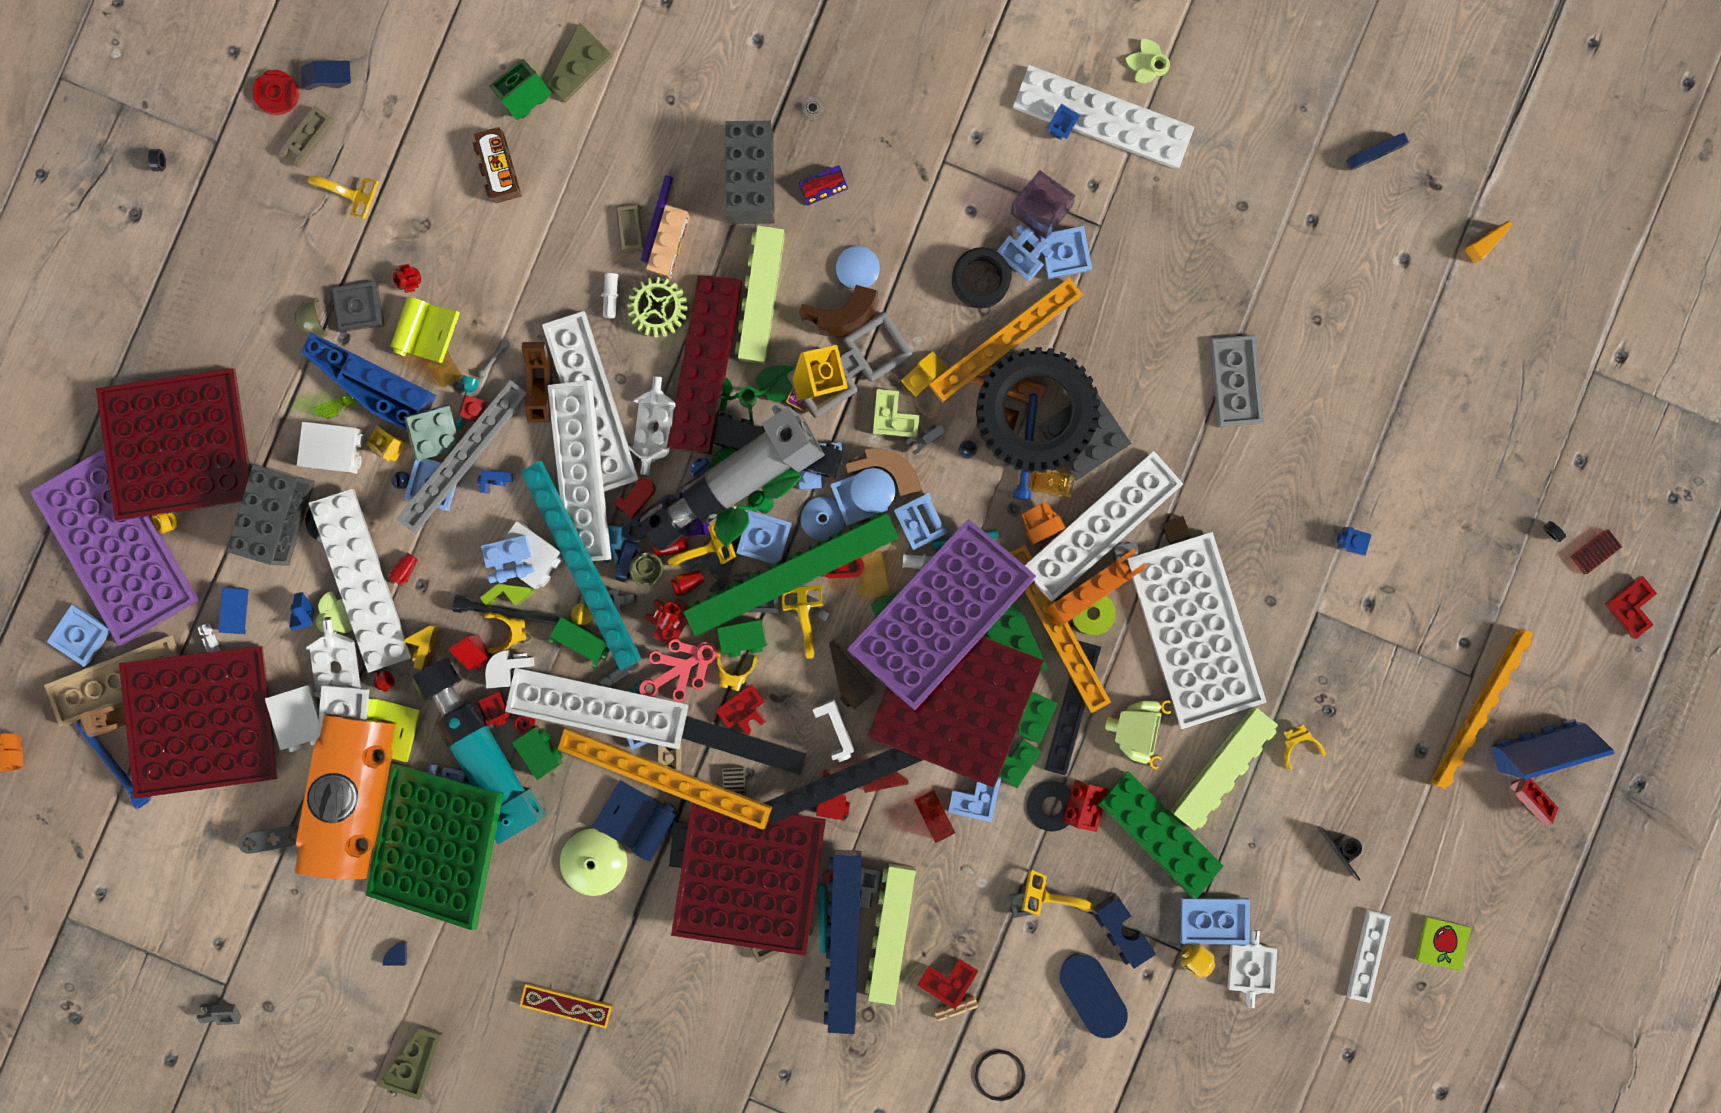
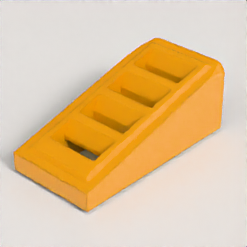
M1510 221L1501 224L1465 248L1473 263L1485 258L1512 226Z

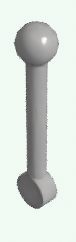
M507 340L500 342L501 346L486 366L478 371L477 375L479 378H484L487 370L502 351L509 348L510 343Z

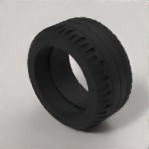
M986 247L973 248L966 251L957 260L952 272V287L956 296L964 304L973 308L982 309L994 306L1003 299L1011 283V270L1008 262L999 252ZM975 261H986L992 264L1000 275L998 288L993 293L985 296L971 293L962 281L963 271L968 264Z

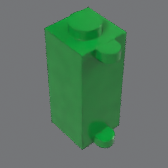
M560 617L548 641L553 644L557 640L593 661L591 664L593 668H596L601 659L605 661L610 653L604 638L566 617Z

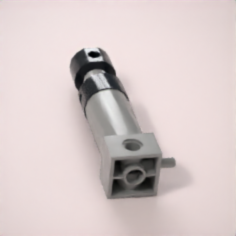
M774 405L772 411L775 415L762 423L766 432L709 470L703 471L682 485L681 490L684 498L673 505L662 500L639 516L640 523L649 539L660 550H666L687 535L684 525L697 517L700 521L707 524L792 467L797 472H800L823 457L825 454L806 420L789 406L782 410L780 405Z

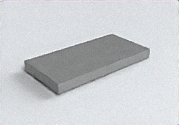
M1256 335L1210 339L1218 428L1263 424Z

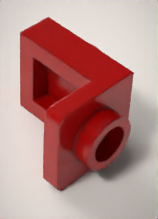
M501 691L478 701L487 720L485 722L486 726L493 724L494 728L507 723L505 718L511 716V714L505 712L506 702Z

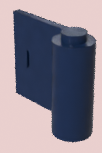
M619 780L592 827L630 847L631 851L638 857L651 861L678 813L675 811L676 807L668 802L663 804L624 781Z

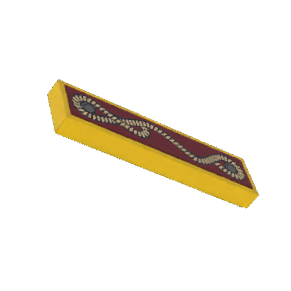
M530 983L525 984L520 1002V1007L602 1028H607L613 1007L612 1004Z

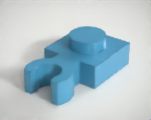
M608 524L610 552L614 557V564H619L621 558L619 549H624L626 526ZM611 559L603 560V562L609 563L611 562Z

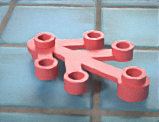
M677 638L671 639L668 644L669 650L674 653L682 651L693 654L688 659L664 655L659 650L651 651L649 654L651 663H662L675 667L653 680H643L639 687L641 695L654 697L658 687L679 675L677 688L673 690V698L678 702L683 701L686 698L685 689L690 669L697 663H699L697 675L692 679V686L696 690L703 689L707 666L717 657V649L711 642H701L698 646L682 643ZM678 642L680 645L679 648L673 649L671 644ZM704 649L710 650V654L708 656L702 655V651ZM653 654H659L660 659L658 661H654L652 659ZM701 679L703 684L695 686V680ZM646 684H651L653 686V689L651 691H646L644 689V686ZM682 691L684 695L681 698H677L675 693Z

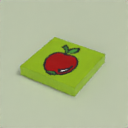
M1425 916L1415 960L1462 972L1471 927Z

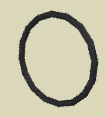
M1002 1050L989 1052L982 1057L976 1066L975 1072L978 1089L984 1096L995 1101L1009 1100L1019 1094L1024 1086L1026 1076L1024 1066L1019 1058L1009 1051ZM995 1054L1011 1056L1018 1062L1022 1071V1080L1017 1091L1003 1098L992 1097L987 1094L980 1086L978 1079L979 1068L983 1061Z

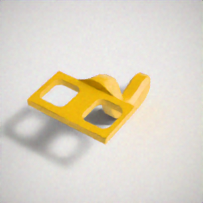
M310 175L308 178V182L315 187H322L351 199L354 204L350 215L366 219L379 184L377 180L363 177L360 188L351 190L316 175ZM373 182L370 193L365 194L366 184ZM361 202L365 203L362 214H356L359 204Z
M715 523L708 526L712 538L709 543L672 556L668 559L669 567H676L686 560L711 552H716L720 563L724 564L735 558L736 555L732 544L728 546L730 557L724 559L721 551L724 545L716 537L714 532Z
M821 584L798 587L782 595L783 611L795 609L798 612L804 636V652L807 659L814 658L815 654L813 633L808 613L810 607L823 606ZM818 590L819 601L807 602V592ZM797 593V604L785 605V595Z
M1029 870L1022 910L1040 916L1042 903L1047 902L1077 907L1085 912L1093 911L1094 905L1085 899L1049 893L1045 889L1047 876ZM1034 874L1041 877L1039 889L1032 886ZM1030 897L1037 900L1035 911L1028 909Z

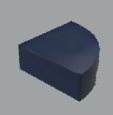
M407 942L398 943L390 948L384 956L382 966H405L407 964Z

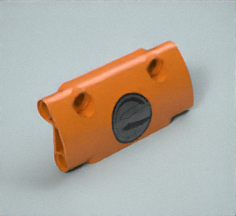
M324 714L320 737L317 738L313 749L296 838V846L299 848L294 869L295 873L330 879H367L372 849L376 844L393 756L391 747L396 726L395 722L387 720L369 721L337 714ZM377 749L383 752V760L376 758L375 753ZM360 838L366 841V849L359 845Z

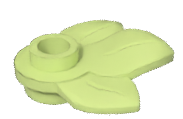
M1149 39L1141 40V52L1131 54L1126 58L1129 68L1137 72L1135 81L1144 84L1151 82L1156 76L1165 75L1170 68L1168 57L1161 54L1160 46ZM1155 63H1160L1162 68L1157 69Z
M332 591L326 593L318 603L320 614L316 618L317 628L324 632L322 620L331 618L333 631L341 633L352 631L353 629L343 600L337 601Z

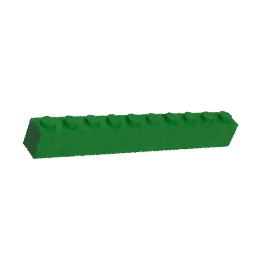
M879 512L869 517L870 522L864 525L859 522L850 526V531L843 535L841 532L833 534L829 537L830 541L825 544H821L819 541L809 546L810 551L801 554L799 551L788 557L789 561L783 564L780 561L768 566L769 571L761 574L760 571H757L747 576L749 580L742 584L740 581H736L728 585L729 590L720 593L718 590L707 596L709 600L700 603L697 600L687 605L688 610L684 611V614L694 635L699 636L899 539L888 514L882 515Z

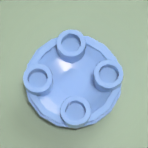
M853 246L844 250L836 263V273L840 283L851 289H855L856 285L867 288L871 287L878 278L880 271L879 260L875 253L862 246Z
M865 469L857 474L852 481V500L864 511L872 513L883 511L894 499V481L889 474L881 469Z

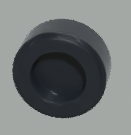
M150 149L148 161L151 170L154 172L164 171L166 168L164 152L161 149Z
M1549 521L1543 526L1544 531L1556 542H1561L1566 538L1564 531L1554 522Z

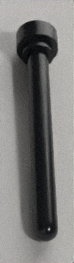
M457 594L455 595L452 608L453 612L456 613L468 612V610L482 613L492 612L505 617L556 625L560 619L552 615L471 602L466 596Z

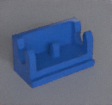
M222 588L218 633H246L249 589Z

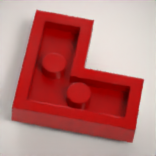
M1639 576L1608 600L1605 605L1630 637L1637 639L1653 626V623L1640 607L1657 593L1644 576Z
M959 959L947 978L928 966L917 986L956 1010L977 975L978 970Z

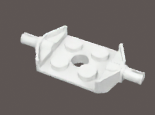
M653 376L652 390L633 400V402L639 403L634 444L633 447L628 446V448L637 457L641 458L640 474L650 475L651 462L665 457L670 450L667 448L670 426L672 425L675 402L664 395L663 391H660L661 377ZM658 422V430L654 432V425Z
M332 619L322 620L323 636L306 647V649H310L316 691L313 693V696L321 698V686L323 685L361 688L354 640L333 632ZM332 661H337L341 664L340 672L332 670Z

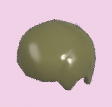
M652 552L638 553L631 560L629 567L630 576L639 586L653 585L663 572L661 559Z

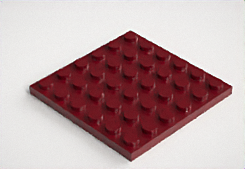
M234 368L96 388L115 521L242 502L251 470L237 376Z
M982 637L915 711L887 687L867 737L995 788L1044 660Z
M263 646L119 663L134 799L278 779L272 721L265 698H269Z
M692 802L671 936L806 956L826 819L795 814L772 824L770 818H768L766 827L762 830Z

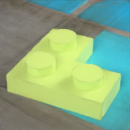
M877 389L873 434L909 438L917 437L919 415L897 413L899 391Z

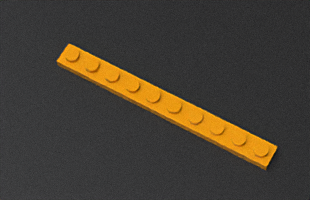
M565 728L558 746V750L762 830L766 827L772 806L570 728Z

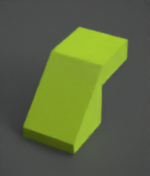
M497 584L480 598L485 605H491L503 594H506L514 605H519L534 594L536 590L531 587Z

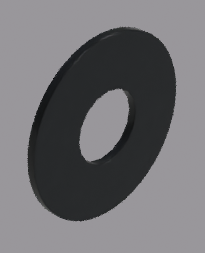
M1048 781L1036 786L1027 800V812L1031 821L1038 828L1045 831L1054 832L1066 828L1069 824L1064 823L1063 820L1071 790L1066 785L1056 781ZM1048 797L1058 798L1062 805L1059 814L1055 816L1046 815L1042 809L1043 801Z

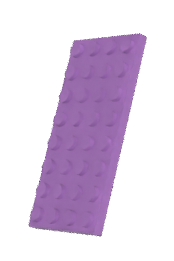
M104 449L30 491L118 646L128 643L200 601L162 534L158 533L151 520V516L124 521L114 520Z
M968 518L847 650L915 711L1036 579V575Z

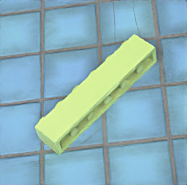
M757 226V232L752 233L751 245H754V253L749 254L748 267H751V273L745 279V289H748L747 298L743 297L741 311H745L744 320L740 319L738 333H742L741 341H737L735 347V355H738L739 361L766 365L785 238L784 229Z
M1251 707L1171 808L1170 812L1194 831L1197 828L1203 827L1207 821L1206 816L1211 810L1215 811L1219 807L1220 799L1224 793H1229L1233 789L1235 779L1247 771L1250 760L1256 758L1262 752L1263 748L1261 746L1265 741L1271 740L1276 734L1275 729L1278 724L1258 708Z
M889 863L888 869H883L882 882H885V890L880 891L878 904L882 905L881 913L876 914L875 927H879L878 935H873L871 949H875L874 958L870 957L868 971H871L872 974L871 980H866L865 985L868 1001L895 1005L916 873L915 867Z

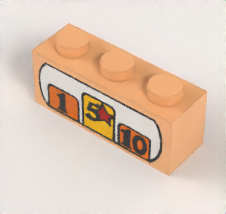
M668 205L665 206L646 268L650 275L664 279L667 278L671 281L690 219L687 211Z

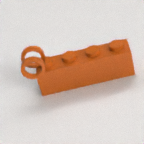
M1135 548L1046 609L1059 628L1147 568V565L1144 563L1134 571H1131L1125 561L1137 553Z

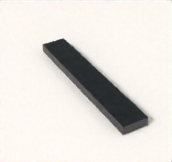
M1079 641L1095 672L1101 647ZM1070 675L1044 767L1046 771L1065 776L1068 772L1086 705Z
M686 716L682 739L791 773L801 774L807 753Z

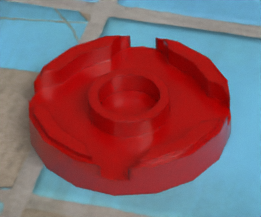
M277 69L264 72L260 78L258 77L255 80L252 89L253 99L257 105L271 115H284L291 111L297 104L299 97L298 86L295 80L287 73Z

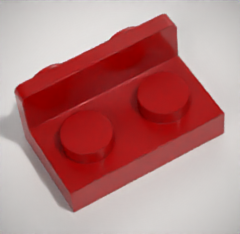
M1520 778L1512 782L1510 788L1515 792L1514 794L1518 800L1524 803L1532 812L1533 816L1545 827L1553 824L1558 806L1531 778Z
M1075 780L1063 822L1075 828L1097 832L1103 811L1098 803L1108 793L1109 789Z

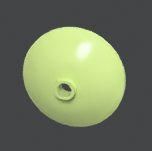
M589 828L576 833L566 842L561 852L560 868L565 881L575 891L589 896L602 895L613 890L623 879L627 869V854L621 842L596 828ZM588 861H593L595 867L589 868L587 865Z

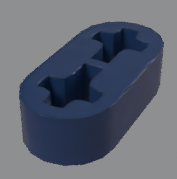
M626 541L615 580L627 583L630 576L629 567L631 560L638 551V542Z

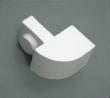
M511 650L495 654L486 666V688L511 686L513 679L512 668L534 666V657H527V653L513 654L514 659H512Z

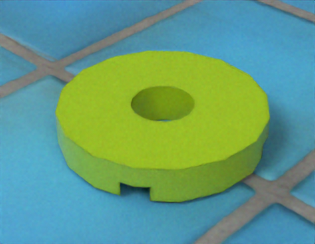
M1108 596L1091 606L1096 607L1099 611V616L1095 620L1088 618V609L1072 619L1074 626L1080 632L1087 635H1100L1113 625L1115 607Z

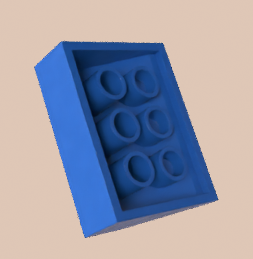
M1576 719L1562 722L1563 725L1559 727L1554 725L1543 727L1541 732L1535 734L1533 732L1522 733L1519 735L1520 738L1514 740L1512 738L1501 739L1498 741L1499 744L1491 746L1498 771L1522 779H1530L1615 753L1586 723L1577 722Z

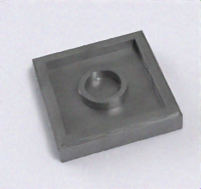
M377 281L332 288L338 332L384 326Z

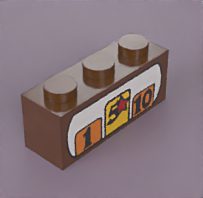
M500 127L475 133L476 142H473V147L476 155H480L482 163H479L481 175L485 176L487 184L484 187L488 198H492L496 203L522 197L505 133Z

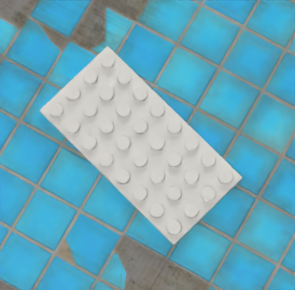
M1213 532L1128 558L1126 561L1131 571H1134L1144 563L1147 565V568L1132 579L1180 729L1267 703Z

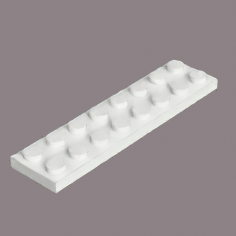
M1031 65L1027 68L1013 106L1015 110L1051 122L1062 103L1081 114L1072 131L1176 170L1180 168L1194 130L1192 125Z
M582 311L542 324L560 383L592 380L604 492L636 482L639 479L628 447L629 445L586 312Z
M592 380L548 385L560 498L592 561L611 559Z
M1155 451L1151 452L1024 565L1036 575V579L1033 581L1034 584L1050 602L1055 600L1178 490L1183 483Z
M350 489L310 502L311 512L367 671L371 672L413 658L408 643L403 642L406 637L355 490Z
M515 668L505 712L679 749L689 704Z

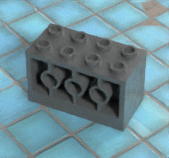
M771 120L725 121L726 212L730 224L775 223L774 135Z
M253 464L226 552L268 565L289 566L315 481L277 469Z

